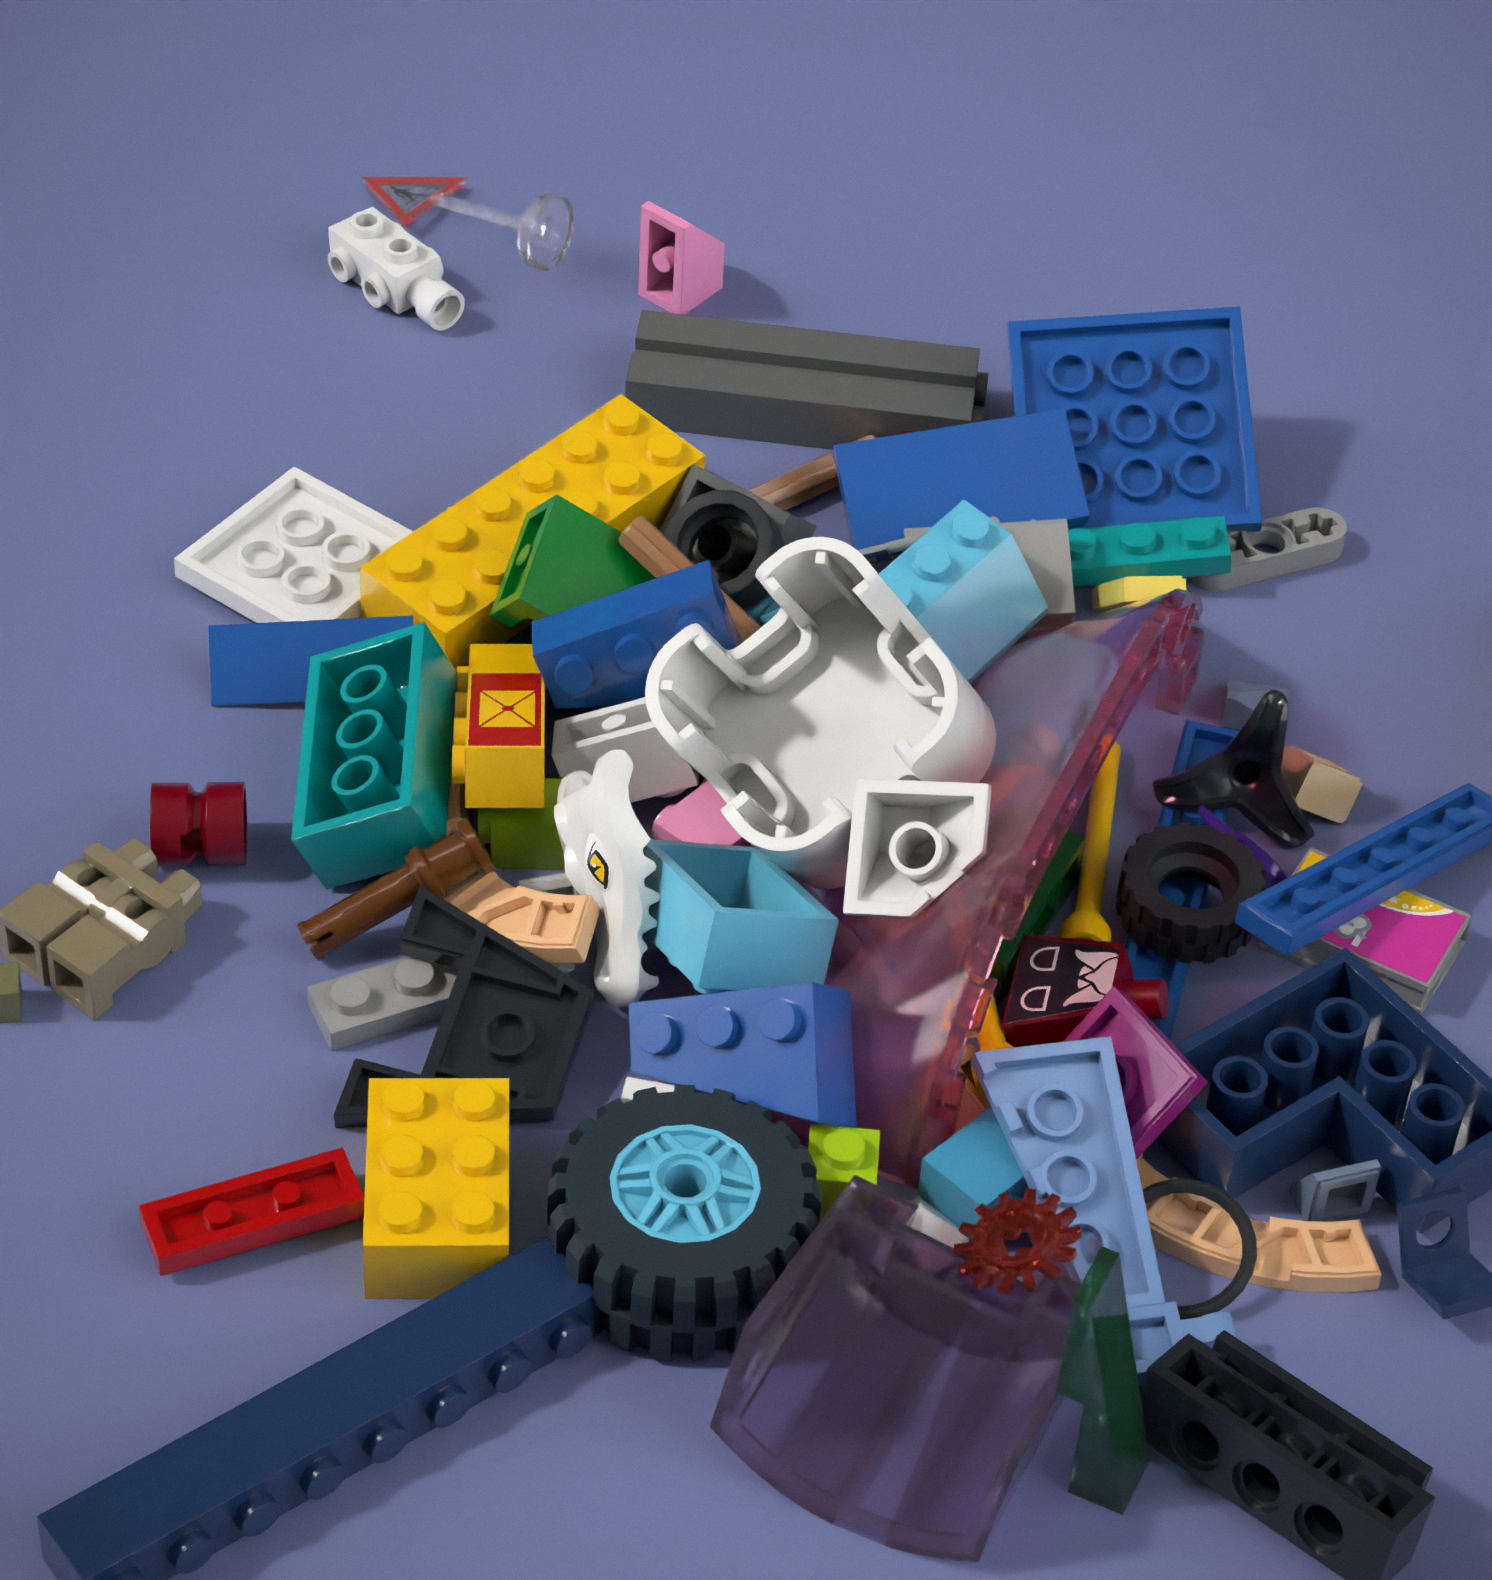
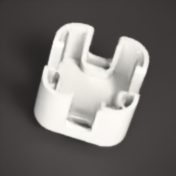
M810 537L797 540L782 547L764 561L755 573L758 581L781 607L770 621L742 644L731 650L724 649L700 624L695 623L685 627L670 639L655 657L647 676L645 698L649 716L667 743L681 758L704 776L727 803L720 810L738 834L776 866L786 871L797 882H806L813 888L834 889L844 887L846 884L855 778L978 783L991 764L996 746V729L992 714L983 699L866 558L854 547L838 539Z

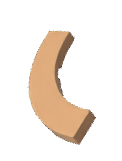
M452 758L446 836L458 830L459 821L466 817L469 820L468 808H465V784L452 783ZM479 870L446 889L447 897L444 900L544 961L551 963H585L601 910L592 895L553 894L526 888L522 885L516 888L499 878L494 870L489 873Z
M1142 1155L1136 1160L1142 1189L1151 1184L1169 1180L1143 1159ZM1189 1193L1169 1194L1145 1204L1154 1247L1197 1268L1230 1279L1234 1278L1242 1258V1239L1237 1225L1229 1213L1220 1205L1203 1196ZM1270 1216L1269 1222L1249 1218L1257 1239V1259L1253 1275L1248 1283L1268 1288L1300 1292L1347 1293L1378 1290L1382 1274L1360 1219L1321 1222Z

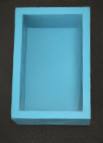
M651 839L643 848L644 856L653 860L656 864V870L644 879V884L660 894V900L650 905L648 909L649 915L657 920V926L646 931L644 937L648 941L653 942L668 957V962L677 967L693 983L695 990L702 994L807 982L824 984L839 919L786 871L776 866L755 847Z

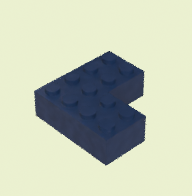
M1346 947L1174 1045L1208 1083L1156 1140L1198 1181L1210 1183L1226 1191L1233 1199L1325 1144L1347 1165L1377 1159L1381 1165V1171L1375 1191L1396 1211V1205L1399 1202L1460 1187L1466 1193L1467 1204L1492 1189V1079ZM1435 1211L1426 1215L1420 1221L1417 1231L1419 1233L1424 1232L1448 1217L1449 1214L1443 1211Z

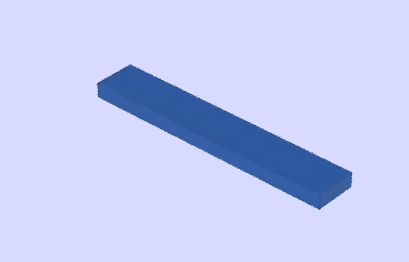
M1467 783L1241 902L1234 923L1287 956L1492 843V796Z

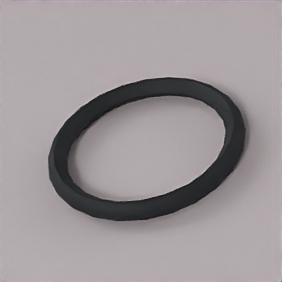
M1169 1179L1151 1184L1142 1189L1145 1204L1169 1194L1189 1193L1203 1196L1217 1203L1229 1213L1237 1225L1242 1239V1258L1232 1282L1213 1298L1194 1305L1177 1306L1180 1320L1215 1313L1229 1306L1245 1289L1253 1275L1257 1259L1256 1235L1251 1220L1242 1206L1226 1191L1210 1183L1193 1179Z

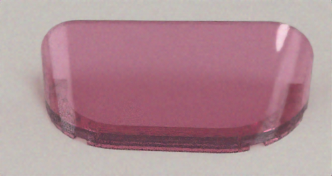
M1177 588L1017 640L970 684L988 706L996 729V746L991 764L978 782L992 786L986 854L913 919L843 914L845 886L828 889L822 901L832 914L839 919L824 985L850 990L856 1122L857 1128L880 1130L878 1176L918 1190L922 1158L955 1134L960 1104L967 1076L958 1071L967 1038L979 1037L998 979L990 977L989 974L1003 938L1007 940L1015 938L1024 914L1049 863L1140 694L1154 672L1159 674L1155 708L1177 716L1179 715L1198 679L1202 656L1204 631L1201 628L1192 626L1193 621L1199 622L1204 610L1198 594ZM767 1109L772 1113L771 1122L774 1125L779 1121H783L800 1138L799 1143L807 1148L810 1124L830 1125Z

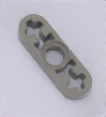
M1311 507L1263 519L1261 530L1257 532L1227 531L1231 551V573L1188 578L1193 584L1202 589L1224 591L1331 563L1342 554L1347 532L1346 521L1333 510ZM1257 544L1271 545L1278 548L1281 552L1276 554L1263 553L1256 550L1253 546Z

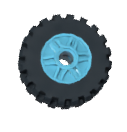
M675 1084L673 1092L658 1093L655 1086L633 1093V1100L623 1103L620 1098L609 1102L597 1109L596 1121L587 1117L569 1134V1143L567 1142L560 1147L554 1158L552 1178L548 1180L547 1237L552 1241L556 1254L561 1252L566 1257V1270L575 1281L580 1283L585 1279L593 1288L592 1330L594 1333L596 1309V1334H599L602 1330L608 1331L610 1333V1343L630 1352L633 1351L635 1346L650 1349L649 1356L651 1358L671 1361L672 1353L691 1354V1361L713 1358L714 1350L727 1347L731 1354L753 1345L755 1333L759 1332L763 1337L771 1335L786 1323V1312L791 1313L798 1309L807 1294L808 1281L814 1275L821 1213V1186L816 1181L817 1168L810 1153L803 1147L799 1148L800 1138L783 1121H779L774 1125L771 1122L772 1113L752 1100L747 1105H743L735 1101L736 1095L734 1093L714 1088L713 1093L708 1094L695 1092V1085Z

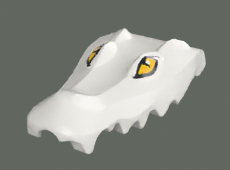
M616 749L607 752L597 760L592 776L586 771L579 770L568 774L561 780L558 789L557 805L554 806V818L564 852L566 876L579 895H592L601 909L593 934L597 951L593 972L597 990L604 995L612 1006L628 1008L629 1003L639 1002L644 992L657 987L659 984L658 976L649 975L643 970L641 957L648 949L642 939L643 933L657 926V920L649 915L648 909L650 905L660 900V894L644 884V879L656 870V864L643 854V848L651 839L637 819L629 798L628 786L634 769L633 762L624 750Z

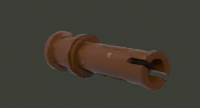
M467 817L458 822V830L429 847L422 849L417 845L410 849L409 854L404 857L407 862L406 864L310 919L299 922L297 924L298 929L306 944L310 943V951L318 961L324 958V955L412 906L420 885L444 899L447 897L446 889L479 870L489 873L496 869Z

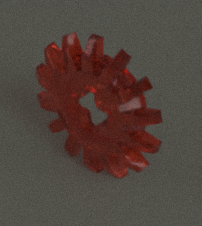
M1026 1189L1023 1199L1011 1200L1009 1192L998 1195L1000 1204L994 1208L988 1209L984 1204H981L974 1209L981 1218L976 1225L962 1222L958 1231L972 1240L971 1242L954 1244L955 1256L969 1259L957 1265L962 1276L979 1274L973 1281V1284L980 1290L992 1286L1000 1278L997 1288L1000 1295H1008L1014 1288L1016 1279L1019 1276H1022L1028 1292L1036 1290L1033 1272L1037 1270L1050 1279H1057L1061 1275V1269L1050 1260L1056 1262L1075 1260L1077 1249L1067 1245L1073 1244L1082 1238L1080 1226L1067 1228L1077 1217L1073 1207L1071 1206L1055 1214L1061 1201L1060 1196L1052 1193L1041 1204L1036 1202V1189ZM1022 1232H1029L1030 1240L1034 1244L1032 1249L1020 1248L1015 1256H1008L1007 1248L1002 1242L1005 1239L1016 1240Z

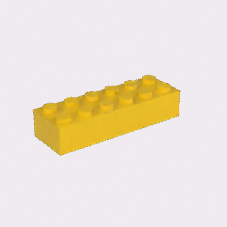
M620 394L360 567V618L413 615V624L426 623L457 672V666H469L470 644H503L534 621L527 617L512 627H508L489 616L527 512L558 494L620 532H623L633 520L640 516L645 517L660 531L692 465L694 464L705 469L706 455Z

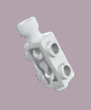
M372 206L328 227L330 245L328 264L333 275L340 282L352 279L362 287L365 298L373 307L379 308L386 305L397 314L415 307L417 316L438 331L450 328L459 320L464 310L465 300L458 290L441 279L443 265L440 256L434 249L425 246L406 232L400 224L391 221Z

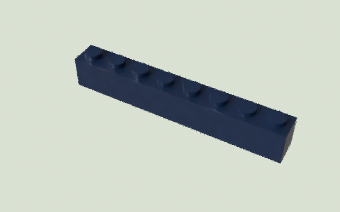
M546 1236L37 1516L43 1560L57 1580H168L179 1573L187 1574L202 1567L219 1550L244 1536H255L264 1532L274 1524L279 1516L309 1499L316 1500L329 1495L343 1480L373 1463H384L391 1460L403 1450L406 1444L436 1427L444 1428L454 1424L465 1415L468 1409L494 1394L514 1390L531 1373L554 1360L569 1358L580 1352L596 1335V1308L595 1333L592 1330L593 1288L585 1279L580 1283L575 1281L566 1270V1257L561 1252L556 1254L552 1241Z

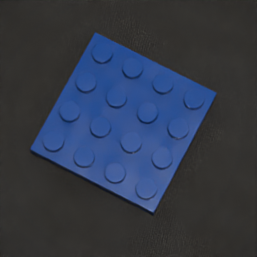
M1240 306L1008 322L1007 337L1014 416L1065 408L1090 514L1087 524L1070 526L1068 530L1215 516L1225 517L1227 531L1257 532L1261 530L1262 514Z

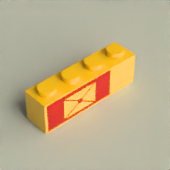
M470 644L469 666H457L454 745L452 746V783L465 784V808L545 807V683L533 657L532 644Z

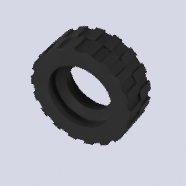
M1178 823L1176 826L1169 827L1162 825L1156 827L1149 834L1143 833L1136 839V844L1134 846L1130 845L1125 853L1116 895L1117 916L1122 918L1121 926L1125 932H1130L1135 938L1134 942L1142 948L1147 947L1154 951V955L1164 959L1167 957L1177 959L1180 963L1191 964V961H1203V964L1216 962V959L1224 956L1229 958L1235 955L1237 949L1241 946L1246 947L1252 939L1250 932L1234 923L1239 904L1266 890V879H1263L1264 868L1261 861L1255 859L1253 856L1254 851L1247 844L1242 845L1236 840L1237 837L1232 834L1214 830L1215 827L1204 824L1202 826L1190 825V823ZM1169 878H1194L1216 887L1222 892L1223 900L1219 906L1212 908H1188L1164 898L1159 894L1158 886L1162 880Z

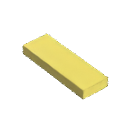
M1182 576L1124 577L1095 585V588L1091 589L1092 610L1152 609L1186 601V579H1182Z

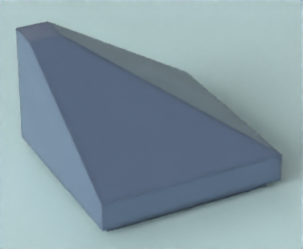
M1229 678L1221 726L1241 730L1265 693L1270 690H1278L1285 695L1288 701L1289 688Z
M1375 1159L1313 1173L1291 1183L1289 1192L1304 1221L1326 1222L1366 1213L1371 1209L1381 1165Z

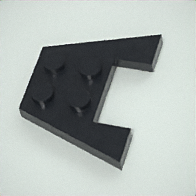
M420 885L400 937V952L402 955L459 969L421 1075L358 1058L354 1059L333 1115L335 1128L367 1127L369 1078H509V1122L554 1120L594 1004L593 990Z

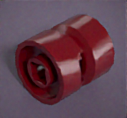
M189 782L152 783L150 795V844L152 852L157 857L158 866H190L196 856H203L209 866L246 865L247 798L245 782H208L202 792H196Z

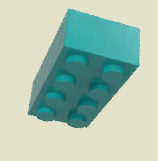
M425 622L310 657L291 841L326 890L393 871L407 863L404 857L409 854L410 849L417 845L425 849L446 837L457 672Z

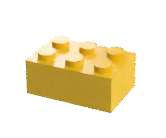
M369 1078L363 1227L365 1299H433L509 1257V1078Z

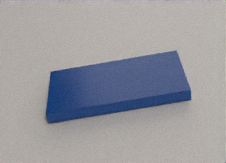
M1065 408L833 446L832 454L852 547L856 550L904 538V528L933 527L962 500H966L988 517H997L1000 523L1031 521L1032 519L1036 521L1067 519L1068 527L1087 524L1090 517ZM904 551L892 553L890 555L892 556L902 554Z

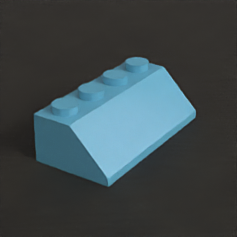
M962 500L879 573L969 684L1042 619L1048 610V605L1012 533L966 500Z

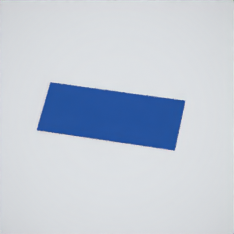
M413 615L208 625L211 706L306 702L311 656L413 626Z

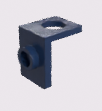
M1460 1187L1399 1202L1396 1207L1402 1278L1442 1319L1492 1307V1273L1470 1253L1466 1193ZM1435 1211L1448 1213L1451 1224L1447 1235L1440 1242L1433 1245L1418 1243L1416 1231L1420 1221L1426 1215Z

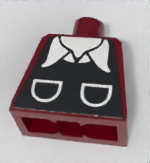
M1024 935L1002 1023L1006 1042L1013 1047L1063 1042L1113 986L1124 991L1150 1020H1165L1169 1010V994L1166 981L1164 979L1135 980L1127 950L1117 942Z

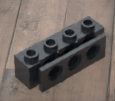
M1225 1330L1216 1336L1213 1348H1210L1188 1333L1147 1368L1127 1431L1345 1580H1391L1411 1561L1436 1498L1425 1490L1434 1469L1433 1467Z

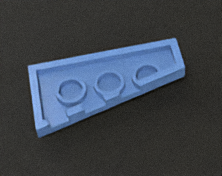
M1111 1036L974 1052L971 1059L972 1067L1090 1320H1104L1105 1311L1166 1303Z

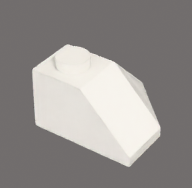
M855 778L843 914L848 916L913 919L986 854L992 786L986 783Z

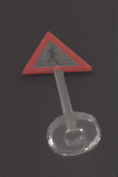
M362 177L363 184L404 227L435 206L518 230V252L525 264L543 271L554 268L563 259L570 245L574 228L573 208L567 198L559 195L545 193L535 197L527 206L522 217L452 197L453 193L468 184V177Z

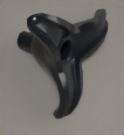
M1270 690L1265 693L1247 722L1226 748L1185 771L1156 779L1152 785L1157 801L1165 807L1184 811H1197L1201 805L1205 806L1209 811L1235 808L1266 835L1291 848L1302 846L1315 835L1313 828L1300 810L1281 772L1288 720V701L1285 695L1278 690Z

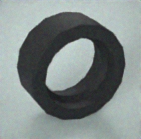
M712 490L695 496L676 511L665 530L664 536L691 559L692 548L697 539L712 524L727 519H738L747 523L755 532L758 542L757 552L745 571L735 579L721 583L719 586L742 609L755 605L768 594L755 577V573L764 561L784 547L780 529L755 499L738 491Z

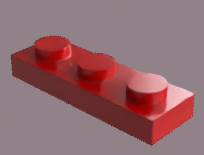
M342 1147L141 1204L138 1207L140 1224L159 1274L164 1276L364 1218L365 1197Z

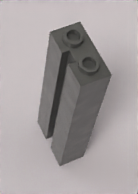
M642 310L635 338V352H632L625 382V397L672 431L833 450L834 445L853 442L866 435H874L876 438L981 422L983 421L984 409L973 408V406L985 407L989 373L978 372L979 348Z

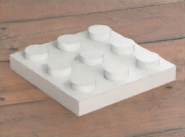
M293 467L174 558L175 577L256 623L360 618V567L413 531L304 471Z

